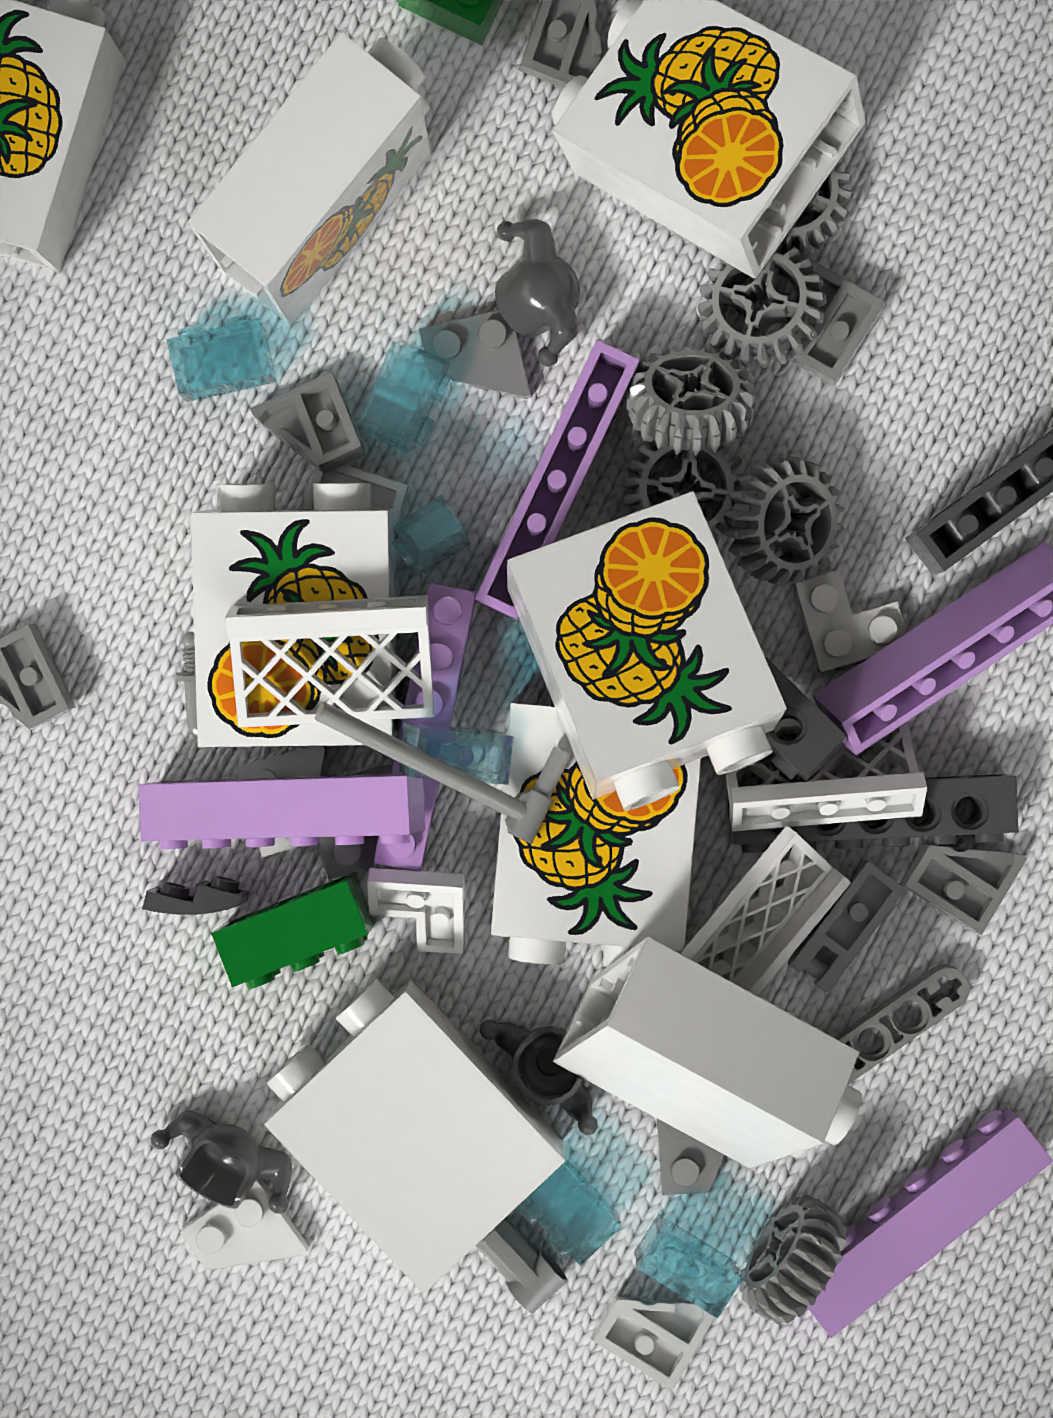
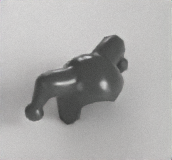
M527 219L516 223L503 221L497 227L499 239L510 242L514 237L522 238L524 241V255L521 261L513 265L496 282L495 298L497 306L504 320L522 336L533 338L548 330L551 331L548 346L539 350L538 359L544 366H553L558 361V354L577 335L578 323L575 309L577 308L580 295L578 278L572 267L563 259L557 257L553 235L547 222L538 219Z
M488 1019L480 1024L479 1032L481 1036L487 1040L494 1039L496 1044L513 1058L511 1070L514 1084L524 1097L542 1105L549 1106L559 1103L569 1116L578 1121V1128L581 1133L587 1136L596 1132L598 1123L592 1114L593 1100L583 1084L584 1078L553 1062L567 1032L565 1029L546 1026L530 1031L511 1022L497 1024L495 1020Z
M184 1111L164 1130H157L151 1135V1144L156 1149L166 1148L171 1139L180 1135L187 1138L189 1146L175 1173L183 1184L202 1197L226 1208L236 1209L247 1196L256 1180L271 1178L274 1194L268 1201L269 1208L276 1214L284 1213L287 1210L289 1201L286 1195L292 1174L290 1156L276 1149L258 1146L254 1138L245 1129L233 1124H217L198 1112Z

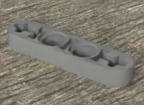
M950 965L933 967L833 1038L844 1044L848 1041L849 1047L859 1051L858 1058L861 1062L854 1065L847 1085L959 1008L967 1000L970 993V984L967 977L960 970ZM944 976L949 980L956 978L957 982L952 986L955 994L950 998L943 993L934 997L930 1001L937 1005V1008L931 1012L928 1003L917 993L924 989V992L931 996L941 988L938 982L940 977ZM906 1001L916 1002L921 1009L919 1020L911 1026L900 1025L896 1019L897 1008ZM867 1028H876L881 1031L883 1036L881 1047L872 1053L863 1052L858 1046L859 1034Z

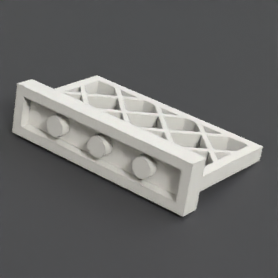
M427 595L231 606L225 616L226 637L230 639L238 728L320 723L315 720L317 710H305L292 699L307 681H310L329 697L326 703L333 705L335 702L341 707L339 708L340 710L362 721L434 717ZM418 632L419 651L407 664L386 647L397 633ZM386 634L381 641L373 635ZM360 635L374 647L358 666L337 649L347 636ZM324 637L337 638L331 644ZM311 638L325 650L309 669L288 652V649L297 639ZM288 639L283 646L275 641ZM262 641L276 654L261 671H258L244 659L242 642ZM379 653L400 669L399 673L385 688L364 672V669ZM330 655L351 672L336 691L314 674ZM280 658L302 675L287 694L265 676ZM419 661L421 664V675L412 669ZM245 672L254 678L247 686ZM407 675L422 688L423 704L403 705L390 692ZM356 678L360 679L378 695L367 707L355 708L341 696ZM258 683L280 700L270 712L249 713L247 695ZM384 700V701H386L390 706H378V705ZM285 705L292 710L280 712Z
M786 718L778 722L774 733L778 738L782 734L795 733L799 736L802 726L795 719ZM905 722L896 728L897 735L889 744L880 739L869 746L879 752L870 764L851 754V750L844 745L807 782L791 783L783 778L785 775L779 769L773 772L759 762L725 773L732 831L922 816L927 784L924 772H919L908 723ZM889 758L903 766L906 773L886 775L878 769ZM843 762L860 774L855 778L839 779L830 773ZM749 770L764 779L765 782L758 786L738 787L737 780Z
M786 826L680 954L696 963L699 962V965L758 996L851 882L832 867L795 831ZM791 848L789 860L780 863L781 859ZM785 877L783 886L775 889L776 880ZM760 887L758 897L749 900L756 889ZM754 914L753 923L744 926L745 918ZM729 925L728 933L718 937L722 930ZM724 951L722 960L713 963L715 954Z

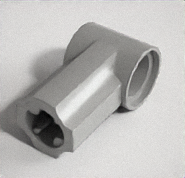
M507 1217L476 1245L477 1249L506 1279V1285L514 1298L532 1314L568 1282L567 1276L556 1261L544 1250L540 1249L538 1251Z

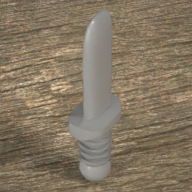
M190 631L182 637V644L184 646L182 652H184L183 657H185L183 658V661H185L183 669L186 672H176V682L185 683L187 725L190 734L198 739L194 632Z

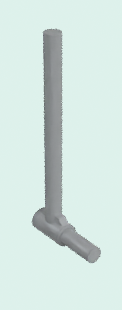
M326 702L320 705L315 715L316 721L506 815L505 822L508 833L530 844L533 843L553 802L550 798L571 757V754L554 746L533 790L529 789L521 792L515 798Z

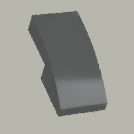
M216 875L212 876L211 882L205 880L197 884L194 896L189 895V887L171 882H162L161 888L154 887L146 891L142 909L176 915L208 914L244 904L248 901L250 892L238 889L239 881Z

